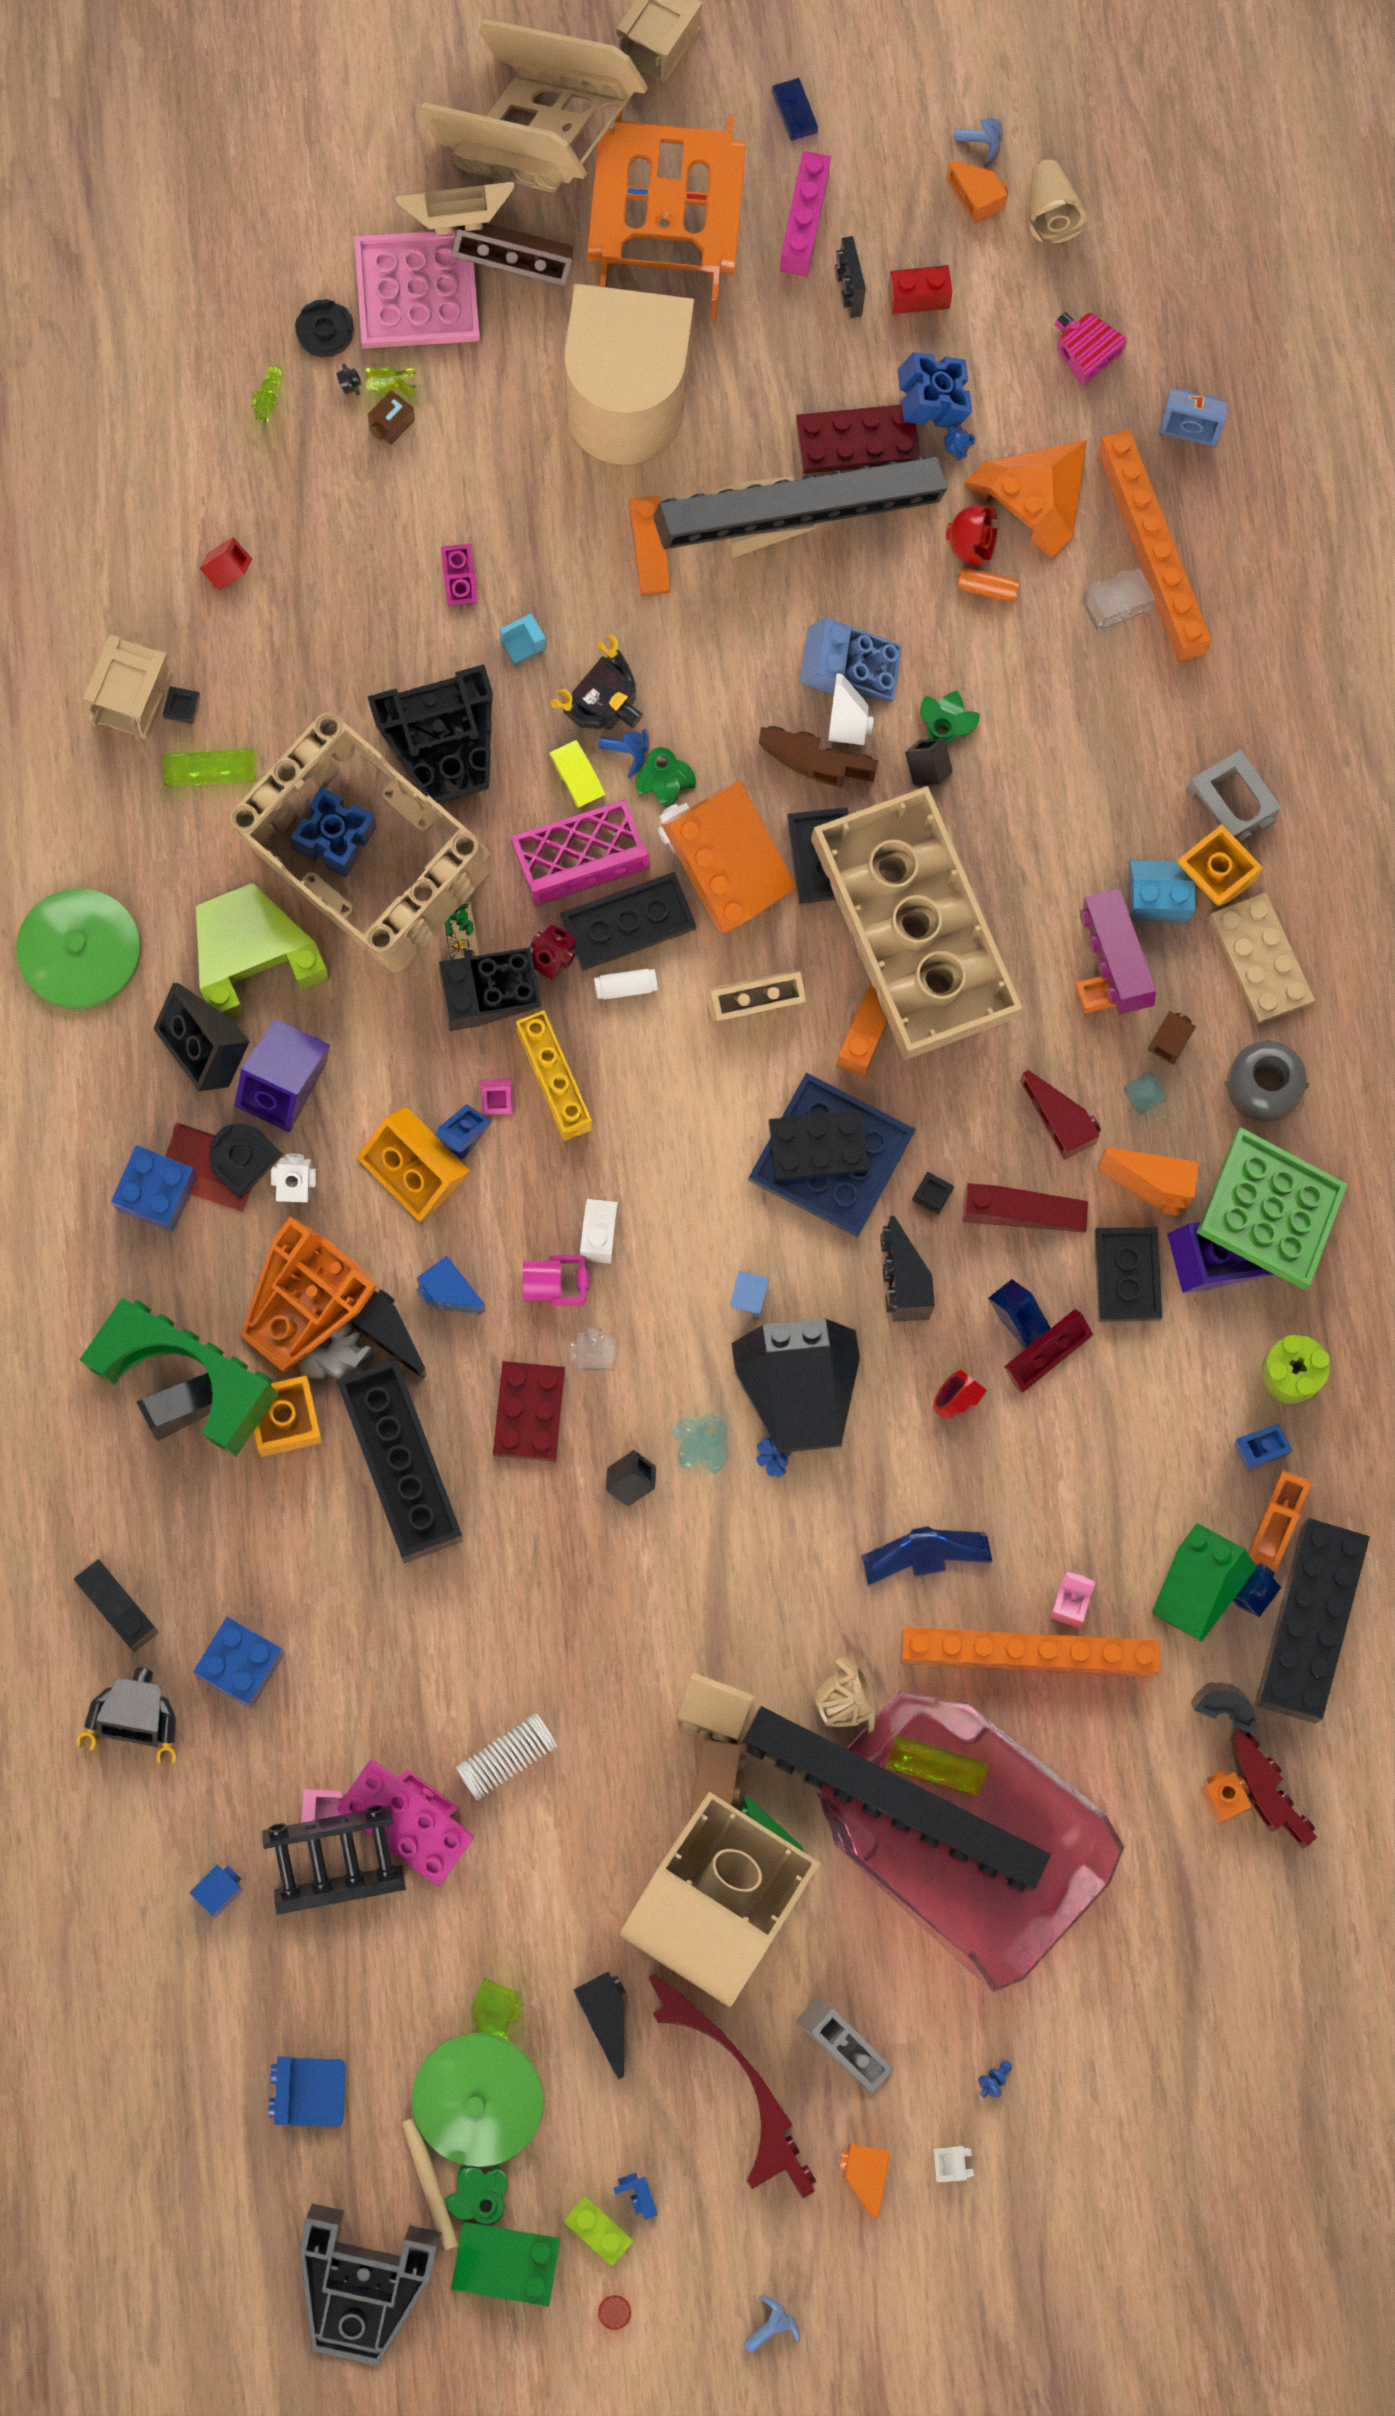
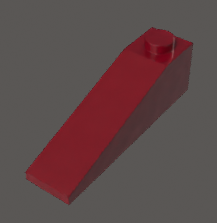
M967 1183L964 1191L962 1222L1086 1233L1088 1201L997 1185Z

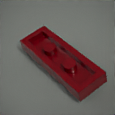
M1074 1309L1006 1364L1004 1368L1015 1387L1023 1393L1094 1334L1083 1314Z

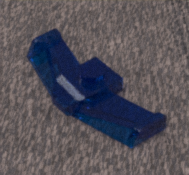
M929 1526L912 1529L909 1534L861 1555L867 1587L912 1566L915 1578L945 1572L944 1560L992 1563L988 1537L985 1532L936 1530Z

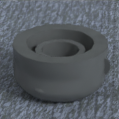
M1271 1040L1257 1042L1243 1049L1232 1063L1227 1075V1081L1224 1082L1229 1098L1236 1109L1246 1117L1262 1122L1276 1121L1290 1114L1302 1099L1305 1090L1309 1087L1306 1069L1297 1053L1288 1046ZM1260 1069L1274 1071L1280 1078V1089L1277 1091L1264 1090L1254 1080V1073Z

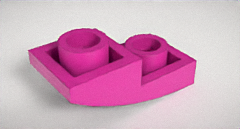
M471 544L441 547L447 605L477 603Z

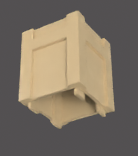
M636 0L617 27L619 50L631 58L639 71L656 79L655 84L658 85L660 83L666 86L701 34L699 13L702 10V2L699 0Z
M109 634L83 697L84 703L88 705L87 710L90 713L89 719L92 725L96 727L97 724H103L133 734L136 741H139L140 738L147 740L173 677L166 663L168 659L167 653L152 650Z

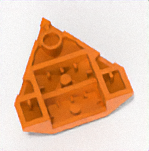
M1087 440L985 461L964 484L985 502L992 496L1033 530L1031 541L1053 559L1073 538Z

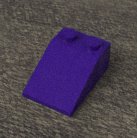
M1200 1222L1189 1223L1167 1233L1182 1293L1208 1290L1274 1275L1270 1271L1197 1234Z

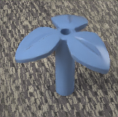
M987 118L981 120L984 130L955 129V141L985 142L990 146V152L984 166L990 165L1000 151L999 140L1002 141L1003 127L1000 119Z
M760 2296L759 2300L765 2302L772 2309L769 2321L744 2343L745 2348L753 2354L775 2333H782L789 2329L793 2333L796 2343L799 2342L800 2332L792 2315L787 2314L785 2308L776 2300Z

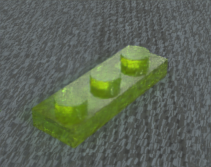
M254 749L162 754L165 786L256 781Z
M896 1735L886 1767L979 1796L989 1763Z

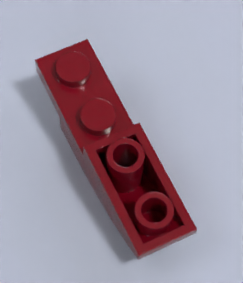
M1242 1730L1238 1731L1231 1737L1233 1756L1238 1775L1245 1780L1250 1794L1247 1796L1254 1809L1271 1832L1282 1825L1302 1849L1309 1846L1318 1838L1313 1833L1315 1830L1314 1825L1306 1816H1299L1293 1810L1292 1806L1294 1803L1284 1791L1280 1790L1278 1792L1274 1788L1284 1780L1280 1775L1282 1772L1281 1768L1271 1757L1266 1759L1258 1750L1260 1744L1250 1733L1244 1734Z

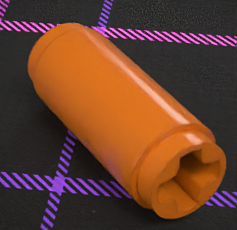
M961 568L957 588L962 589L964 592L1006 602H1015L1020 581L972 568Z

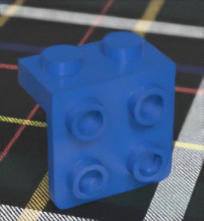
M278 2056L277 2064H271L270 2083L276 2084V2097L269 2100V2118H274V2125L341 2126L344 2120L345 2062L341 2059Z

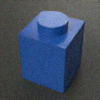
M217 1864L191 1890L190 1894L216 1918L243 1890L237 1884L241 1878L229 1866L223 1870Z

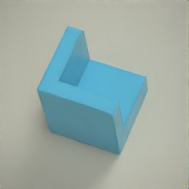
M532 613L499 630L500 641L513 664H518L546 650V638Z

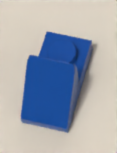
M466 1104L438 1128L435 1136L452 1153L464 1159L488 1129L492 1121Z
M1279 1423L1239 1437L1234 1444L1248 1473L1265 1463L1293 1452Z

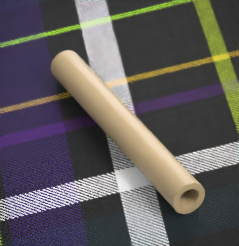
M415 2118L401 2122L436 2231L442 2232L440 2244L442 2250L445 2251L458 2246V2242L424 2138L418 2129Z

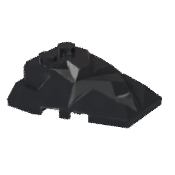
M484 664L457 671L454 678L399 693L396 688L367 696L376 728L423 795L426 797L429 795L434 801L441 803L489 789L493 692Z

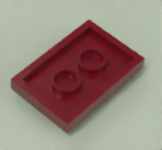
M502 1361L493 1456L556 1462L565 1367Z

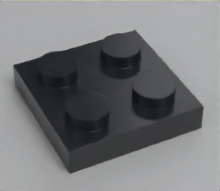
M849 236L841 238L840 250H836L838 264L834 265L837 282L842 281L844 289L841 290L843 308H848L850 318L862 316L866 287L854 238Z

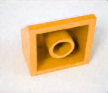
M1222 824L1176 862L1217 906L1239 896L1256 882L1263 869Z

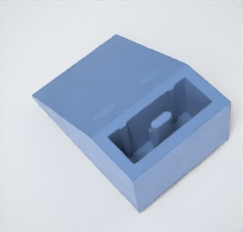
M824 618L807 627L799 683L823 692L834 693L836 673L845 676L862 698L892 702L895 698L902 645L829 618Z

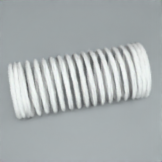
M536 1713L528 1717V1719L526 1718V1724L521 1722V1727L516 1725V1730L511 1728V1733L507 1731L506 1736H501L502 1740L497 1738V1743L492 1741V1746L487 1744V1749L482 1748V1752H477L478 1757L473 1754V1760L468 1757V1763L463 1761L455 1767L477 1801L485 1796L481 1787L486 1794H489L481 1777L489 1788L494 1791L484 1771L496 1787H499L489 1768L501 1784L504 1782L494 1765L504 1779L508 1781V1777L497 1759L512 1778L513 1774L502 1756L515 1774H518V1771L507 1753L519 1770L523 1771L510 1747L525 1768L528 1765L515 1744L529 1764L532 1765L533 1762L520 1741L534 1761H537L536 1756L524 1737L539 1758H542V1755L529 1734L544 1755H547V1752L534 1731L548 1751L552 1752V1749L557 1748L556 1741Z

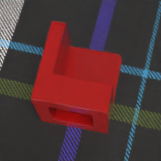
M232 537L210 551L199 569L218 590H221L245 575L253 559L238 541Z

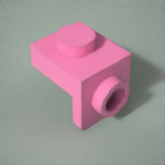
M1066 1572L1058 1588L1050 1618L1080 1629L1096 1582L1082 1575Z

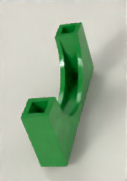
M122 1298L79 1360L91 1372L113 1385L131 1367L154 1356L177 1354L200 1362L205 1366L209 1374L213 1392L211 1411L201 1433L211 1443L237 1457L279 1395L271 1386L273 1380L258 1370L255 1374L247 1370L248 1365L234 1356L230 1360L222 1356L224 1352L210 1342L206 1346L198 1342L199 1337L186 1328H183L182 1331L174 1328L175 1323L162 1314H159L158 1317L150 1314L151 1309L142 1302L135 1300L134 1303H131Z

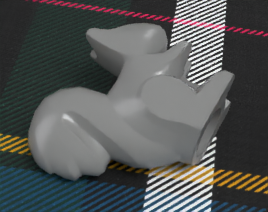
M347 1322L330 1336L333 1341L328 1349L317 1346L297 1363L300 1374L302 1376L307 1375L308 1379L311 1380L316 1378L323 1379L326 1374L336 1378H343L364 1371L375 1354L370 1351L371 1347L364 1346L361 1349L357 1347L362 1337L358 1331L352 1333L353 1326L350 1322Z

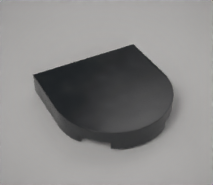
M234 1124L222 1128L213 1137L210 1143L209 1160L213 1173L238 1198L242 1199L284 1154L257 1128L247 1124Z

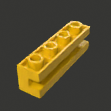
M545 1010L516 1021V1033L563 1142L592 1131V1119Z

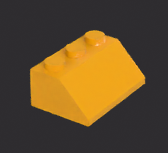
M407 1106L386 1116L356 1157L419 1223L424 1221L448 1199L470 1173V1170Z

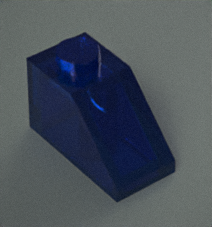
M1013 1279L988 1297L999 1319L1024 1349L1051 1329L1033 1294Z

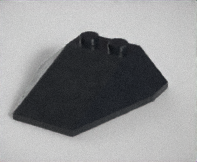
M826 1318L761 1325L731 1343L735 1374L778 1453L842 1446L860 1362L856 1330Z

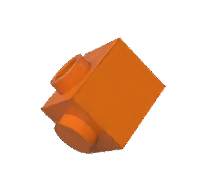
M1224 1770L1206 1778L1209 1784L1201 1788L1218 1824L1252 1807L1247 1798V1795L1250 1794L1248 1786L1242 1777H1237L1235 1772L1226 1775Z

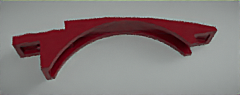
M653 1974L648 1980L664 2006L654 2012L653 2015L658 2023L686 2026L710 2036L723 2045L737 2059L751 2081L758 2100L761 2132L758 2153L753 2168L746 2180L750 2188L754 2189L786 2169L801 2198H805L815 2192L812 2185L816 2183V2180L807 2165L801 2167L795 2157L800 2151L790 2135L785 2138L782 2134L783 2131L793 2125L760 2074L724 2032L681 1993L657 1975Z

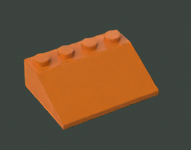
M741 780L730 784L661 823L715 928L719 932H729L796 888L787 867Z

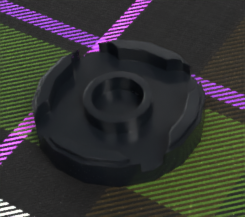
M329 299L315 300L307 304L301 310L295 322L296 337L301 347L311 355L318 357H332L343 352L351 344L354 336L353 318L348 309Z

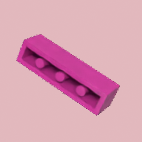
M807 151L802 152L781 253L780 272L806 277L809 275L831 164V156Z

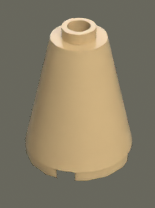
M1042 160L1032 170L1029 227L1032 236L1042 242L1043 238L1051 239L1052 243L1070 240L1082 231L1084 222L1087 223L1086 209L1060 164L1054 160Z

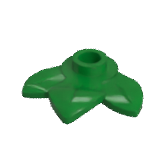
M959 691L945 695L939 702L929 696H925L920 706L921 718L927 724L928 738L945 739L946 744L952 742L955 736L969 735L976 728L980 718V714L977 712H964L963 701ZM944 728L947 733L940 735L936 732V729Z
M658 747L648 754L646 766L637 773L635 784L639 795L653 791L657 800L668 808L677 800L680 787L694 788L696 786V778L688 763L676 760L671 750ZM664 757L667 761L666 767H658L656 759Z
M462 2165L457 2174V2187L459 2191L444 2199L446 2207L455 2217L461 2220L475 2218L484 2225L498 2222L503 2216L505 2209L502 2199L508 2188L505 2173L499 2166L493 2167L485 2175L474 2166ZM485 2202H492V2209L489 2212H483V2204Z

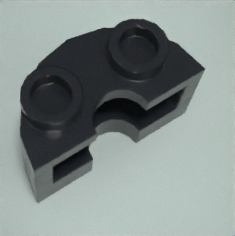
M1210 1682L1205 1684L1191 1700L1195 1711L1214 1719L1219 1714H1229L1233 1727L1254 1735L1256 1719L1253 1707L1244 1692L1236 1686L1222 1682Z

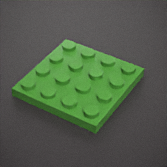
M1240 1127L1234 1133L1196 1233L1306 1290L1312 1283L1347 1183Z

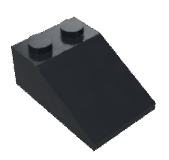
M172 984L153 1028L198 1091L229 1087L247 1049L249 1040L231 1018L181 984Z

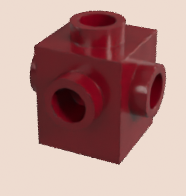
M552 924L543 933L538 931L530 944V947L533 948L531 954L534 970L553 980L564 968H568L576 956L573 948L577 939L569 935L566 930L555 927Z

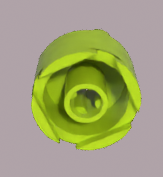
M1289 1335L1278 1341L1262 1362L1261 1376L1265 1388L1273 1398L1286 1404L1307 1401L1315 1396L1326 1383L1330 1371V1357L1315 1340L1301 1335ZM1293 1365L1299 1368L1297 1375L1292 1373Z

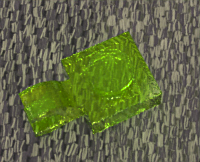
M366 368L365 388L366 390H372L374 393H387L390 390H395V387H399L406 394H414L417 389L416 385H408L405 383V380L407 378H416V370L405 369L403 371H395V368Z

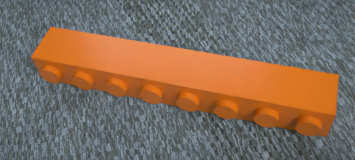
M1128 429L1102 437L1098 455L1177 660L1181 662L1207 653L1212 639L1131 430Z
M904 1627L901 1632L900 1664L1155 1677L1160 1672V1640Z

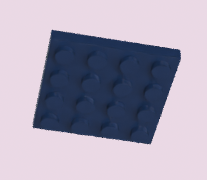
M806 1072L781 1118L861 1110L869 1167L868 1173L775 1182L771 1141L769 1139L748 1181L858 1238L916 1129Z

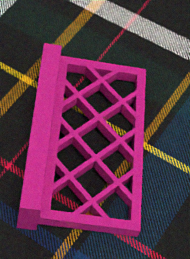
M626 800L510 836L530 889L534 906L650 869L649 854L645 844L643 845ZM619 811L623 812L625 819L620 827L606 822L610 814ZM591 822L597 825L592 836L577 831L582 823ZM602 828L616 833L611 844L597 839ZM561 831L569 835L562 846L549 840L552 833ZM621 836H625L634 840L636 847L623 850L616 847ZM574 837L588 842L582 854L568 848ZM532 840L540 845L535 854L532 855L523 851L520 843ZM593 845L607 850L603 858L594 859L587 856ZM545 846L559 851L553 863L539 857ZM564 854L578 859L575 867L566 869L559 866ZM535 864L549 869L546 876L535 880L532 878L531 871Z

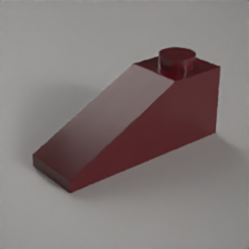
M1031 1071L1023 1072L1020 1083L1064 1160L1097 1144L1101 1128L1093 1115L1089 1116L1086 1109Z

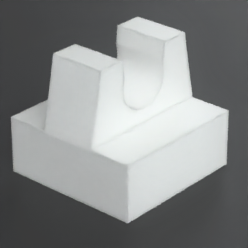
M963 2146L933 2149L937 2182L961 2181L974 2176L973 2169L965 2168L964 2157L972 2156L971 2149L964 2148Z

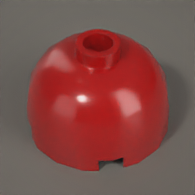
M972 505L962 509L955 516L953 523H948L946 539L950 541V547L955 557L962 562L985 567L986 563L984 560H991L998 528L992 527V519H998L995 508Z

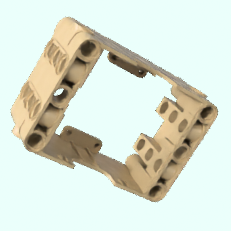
M333 713L320 715L294 741L286 753L234 808L230 818L231 824L235 828L232 832L390 972H400L412 962L414 956L430 941L439 928L487 877L491 867L488 860L491 855L490 851L478 841L474 834L429 795L427 797L400 775L385 760L382 754ZM355 749L391 780L382 791V797L412 825L424 832L429 830L438 821L453 834V837L424 867L425 871L414 885L401 897L398 896L363 935L348 922V918L353 913L352 905L314 872H309L299 881L280 862V858L274 857L272 851H267L273 841V831L268 824L270 823L283 835L299 817L288 802L290 797L296 791L303 795L309 789L305 784L308 778H311L320 787L326 788L340 772L330 756L337 761H348L354 755ZM423 889L432 890V895L428 900L419 901L417 899L419 892Z

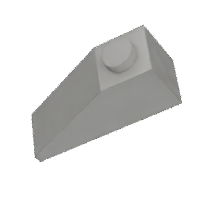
M818 1997L813 2000L795 2021L817 2044L872 2094L894 2070L834 2008Z

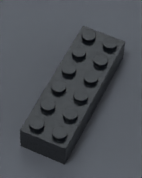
M397 1359L337 1380L341 1396L403 1564L463 1542L461 1530Z
M1308 1518L1302 1524L1255 1706L1315 1724L1323 1719L1370 1536Z

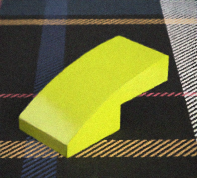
M577 740L549 753L561 780H564L577 808L605 795L590 762Z

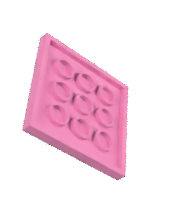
M455 230L454 233L436 235V231L354 236L362 349L480 341L474 262H466L451 257Z

